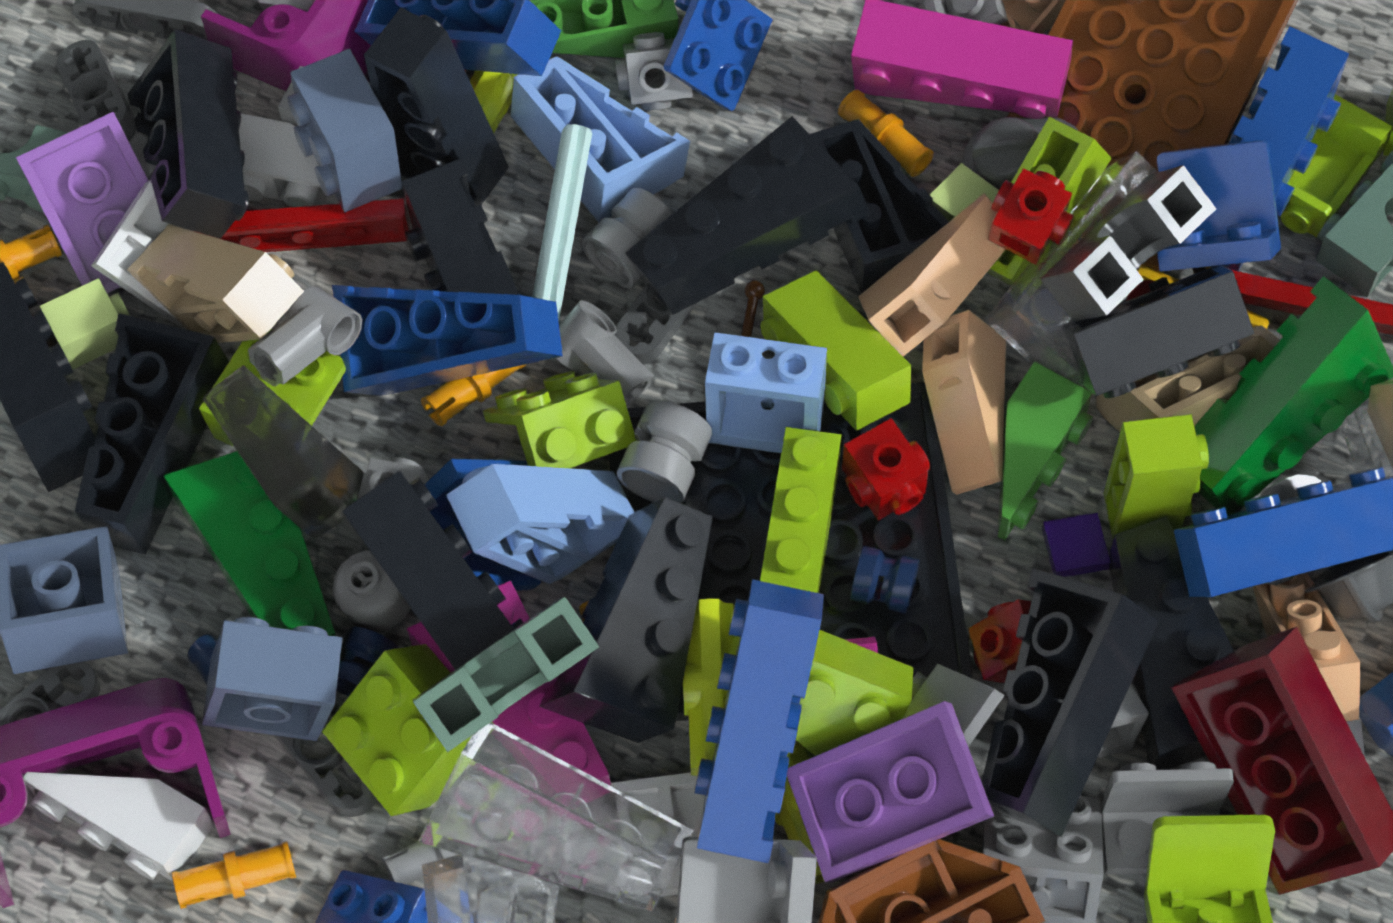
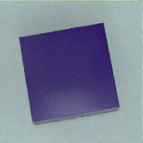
M1098 512L1043 522L1042 532L1053 574L1068 577L1109 570L1111 561Z

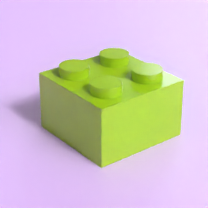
M427 644L385 650L322 730L323 734L391 817L428 808L433 805L497 728L491 722L449 752L446 751L412 700L450 674L449 670Z

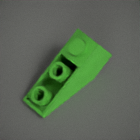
M530 0L561 30L552 53L623 58V44L634 43L633 37L636 35L660 32L664 33V39L675 38L678 32V15L674 0Z
M1035 361L1008 400L1004 416L1003 478L1000 482L998 537L1006 540L1014 526L1022 530L1027 526L1039 503L1038 500L1033 498L1042 483L1049 487L1055 483L1066 462V458L1061 456V453L1069 441L1079 445L1093 421V416L1087 413L1092 392Z

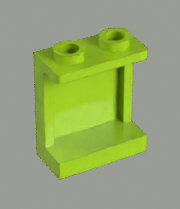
M1336 94L1333 100L1340 102L1341 106L1332 125L1327 132L1318 128L1311 140L1318 147L1304 174L1294 171L1287 183L1294 187V191L1280 218L1283 224L1295 233L1305 234L1308 232L1315 237L1318 236L1325 223L1335 213L1339 212L1382 153L1392 126Z

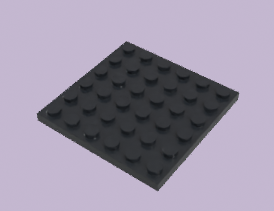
M925 382L911 383L909 404L857 431L841 414L835 415L828 408L824 400L820 432L841 434V450L819 592L824 594L820 630L842 639L875 637L878 653L913 667V677L919 671L928 678L936 665L939 664L973 679L939 438ZM706 401L678 404L694 411L706 420ZM645 407L627 408L634 433ZM892 418L908 442L914 440L922 447L929 460L930 470H928L925 494L917 506L904 514L896 515L892 512L877 520L868 505L860 507L846 485V477L848 476L842 469L844 444ZM708 443L701 461H691L692 466L695 468V476L681 504L712 516L698 600L720 599L725 603H732L734 608L736 599L748 601L752 579L760 581L781 453ZM627 448L609 454L610 471H614L616 477L617 470ZM619 481L634 512L654 503L631 492ZM864 546L879 549L888 558L898 559L901 556H907L920 560L912 597L906 614L889 610L883 602L874 600L869 604L850 600L857 565ZM881 576V580H880L881 582L884 581V577H883V576ZM683 684L676 721L689 720V716H684Z

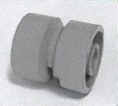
M632 188L611 210L612 218H603L583 238L582 248L588 259L598 270L621 287L631 288L640 276L625 252L673 213L652 193L642 188Z
M666 401L650 402L646 405L635 429L637 441L628 445L617 470V478L631 492L649 501L656 502L667 497L679 503L683 502L695 476V468L692 466L691 461H701L712 436V428L699 414L684 406Z

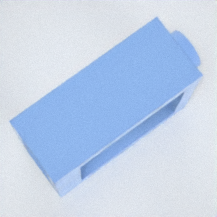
M714 332L705 380L706 421L712 428V436L709 443L781 453L786 427L820 431L824 411L827 348ZM770 350L774 352L775 356L771 359H766L762 356V353Z

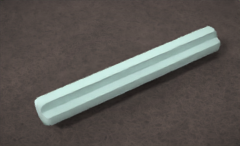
M567 124L561 133L532 295L534 298L556 301L558 320L560 319L592 138L591 129L577 124Z

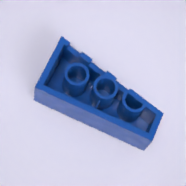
M368 0L354 31L369 45H372L401 7L417 16L427 15L439 22L447 30L464 70L531 76L543 75L561 33V30L530 0Z
M1289 27L1281 42V49L1275 69L1268 67L1258 85V91L1248 112L1252 116L1249 119L1242 115L1229 144L1266 140L1268 142L1277 216L1279 217L1282 215L1294 191V187L1287 183L1294 171L1302 174L1305 173L1317 150L1318 145L1311 142L1316 131L1319 128L1327 132L1339 111L1341 103L1333 99L1349 53L1293 27ZM1243 263L1222 266L1230 270L1239 271Z
M332 285L333 297L359 313L362 318V328L358 338L347 351L340 354L346 367V371L342 376L344 392L376 396L390 395L563 356L556 301L511 294Z
M1378 467L1349 474L1350 482L1332 486L1331 480L1298 487V496L1280 500L1278 493L1244 501L1246 510L1227 515L1226 508L1220 507L1191 514L1193 525L1174 530L1189 597H1214L1393 550V476H1385L1384 467Z
M752 579L748 601L740 599L735 601L729 635L740 638L736 655L724 653L717 689L727 690V697L724 708L712 707L706 742L716 743L713 760L701 758L694 791L695 794L705 796L697 849L769 863L774 842L775 815L780 813L789 765V757L787 755L788 752L793 753L802 707V704L799 703L800 699H804L822 621L824 594Z

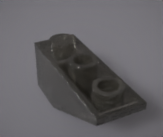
M244 365L204 395L203 401L274 506L314 540L346 518L342 510L357 501L364 472Z

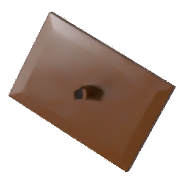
M1298 0L1065 1L1048 34L1073 40L1071 62L1057 118L1063 119L1074 125L1078 131L1094 138L1111 157L1110 162L1067 233L1068 235L1083 238L1148 175L1157 173V156L1160 153L1229 143ZM1009 112L1007 116L1015 118H1026L1018 115L1015 112ZM1157 253L1142 263L1160 272Z

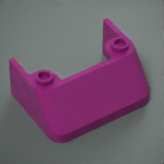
M315 0L307 12L291 5H274L261 12L250 28L207 9L201 15L208 41L231 48L233 69L283 91H287L292 82L290 72L299 69L300 66H307L347 49L351 50L367 81H370L364 54L371 45L354 32L368 0Z
M156 678L0 726V828L16 821L26 807L28 795L23 777L27 772L60 773L141 747L147 762L159 771L176 773L197 766L219 837L223 838L231 835L192 701L186 688L176 680ZM0 852V905L2 908H6L15 904Z

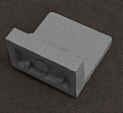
M1191 762L1182 765L1180 770H1156V766L1150 763H1133L1121 767L1120 771L1112 772L1101 802L1105 874L1147 873L1152 825L1157 818L1163 816L1220 815V808L1234 782L1233 770L1216 769V765L1210 762Z
M1080 795L1062 837L1018 821L990 804L994 817L983 821L982 854L1021 868L1045 919L1042 923H1096L1103 881L1101 800Z
M685 837L682 840L676 923H812L817 857L801 840L774 839L769 863L697 849L698 837Z

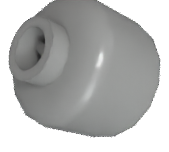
M369 550L351 555L340 565L334 575L332 591L335 602L356 627L366 628L375 632L394 628L405 619L411 608Z

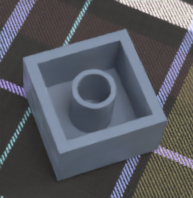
M347 49L290 72L294 94L288 96L287 100L293 117L298 126L293 128L294 134L304 156L314 155L319 166L315 167V173L324 194L327 197L335 194L345 213L403 189L394 128L351 50Z
M108 526L0 545V634L13 674L128 654L119 567Z
M253 617L237 618L234 622L224 620L210 660L202 726L317 741L335 705L342 637L330 636L324 629L314 626H298L293 628V630L269 627L266 621Z

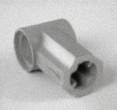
M310 286L303 290L304 292L291 305L288 318L248 348L250 362L255 366L264 381L274 387L279 384L284 385L324 352L327 351L332 355H340L347 351L354 344L361 331V315L321 288Z
M579 301L559 324L563 356L556 357V359L575 372H582L583 374L597 373L598 379L619 380L626 406H628L646 391L654 375L615 336L617 329L614 323L601 309L588 301Z

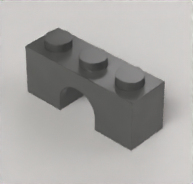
M1184 165L1150 174L1040 279L1073 322L1106 316L1144 280L1136 270L1142 263L1169 246L1181 244L1216 208Z

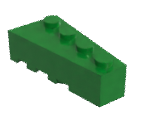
M1324 276L1310 291L1316 299L1298 319L1291 313L1277 329V332L1283 338L1264 360L1258 362L1255 358H1252L1239 373L1241 378L1237 385V391L1229 400L1218 398L1194 426L1196 435L1203 434L1205 436L1209 454L1208 468L1202 469L1200 473V490L1198 493L1215 508L1225 507L1227 515L1233 514L1239 507H1243L1245 505L1244 501L1259 494L1285 470L1295 466L1302 456L1324 436L1338 429L1345 418L1369 398L1372 385L1393 378V365L1368 309Z
M270 441L164 475L175 502L187 517L204 546L212 555L231 587L253 618L266 621L269 627L293 630V628L298 626H314L324 629L330 636H337L281 467Z

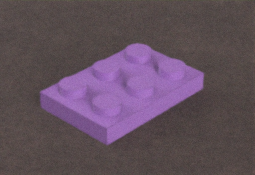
M111 112L16 157L81 285L83 286L99 278L107 293L121 286L91 265L144 184L148 182L114 112Z
M946 701L791 766L787 771L791 789L825 882H836L994 817L952 703Z

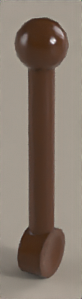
M757 280L747 283L744 289V293L748 298L741 336L744 337L752 336L758 300L763 298L765 294L764 285Z

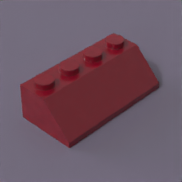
M1297 627L1251 642L1171 687L1210 763L1215 764L1216 769L1233 770L1234 782L1227 796L1237 815H1268L1273 819L1275 835L1268 874L1279 895L1379 868L1392 853L1393 811Z

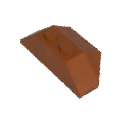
M938 839L879 863L827 890L818 923H1042L1045 919L1019 866Z

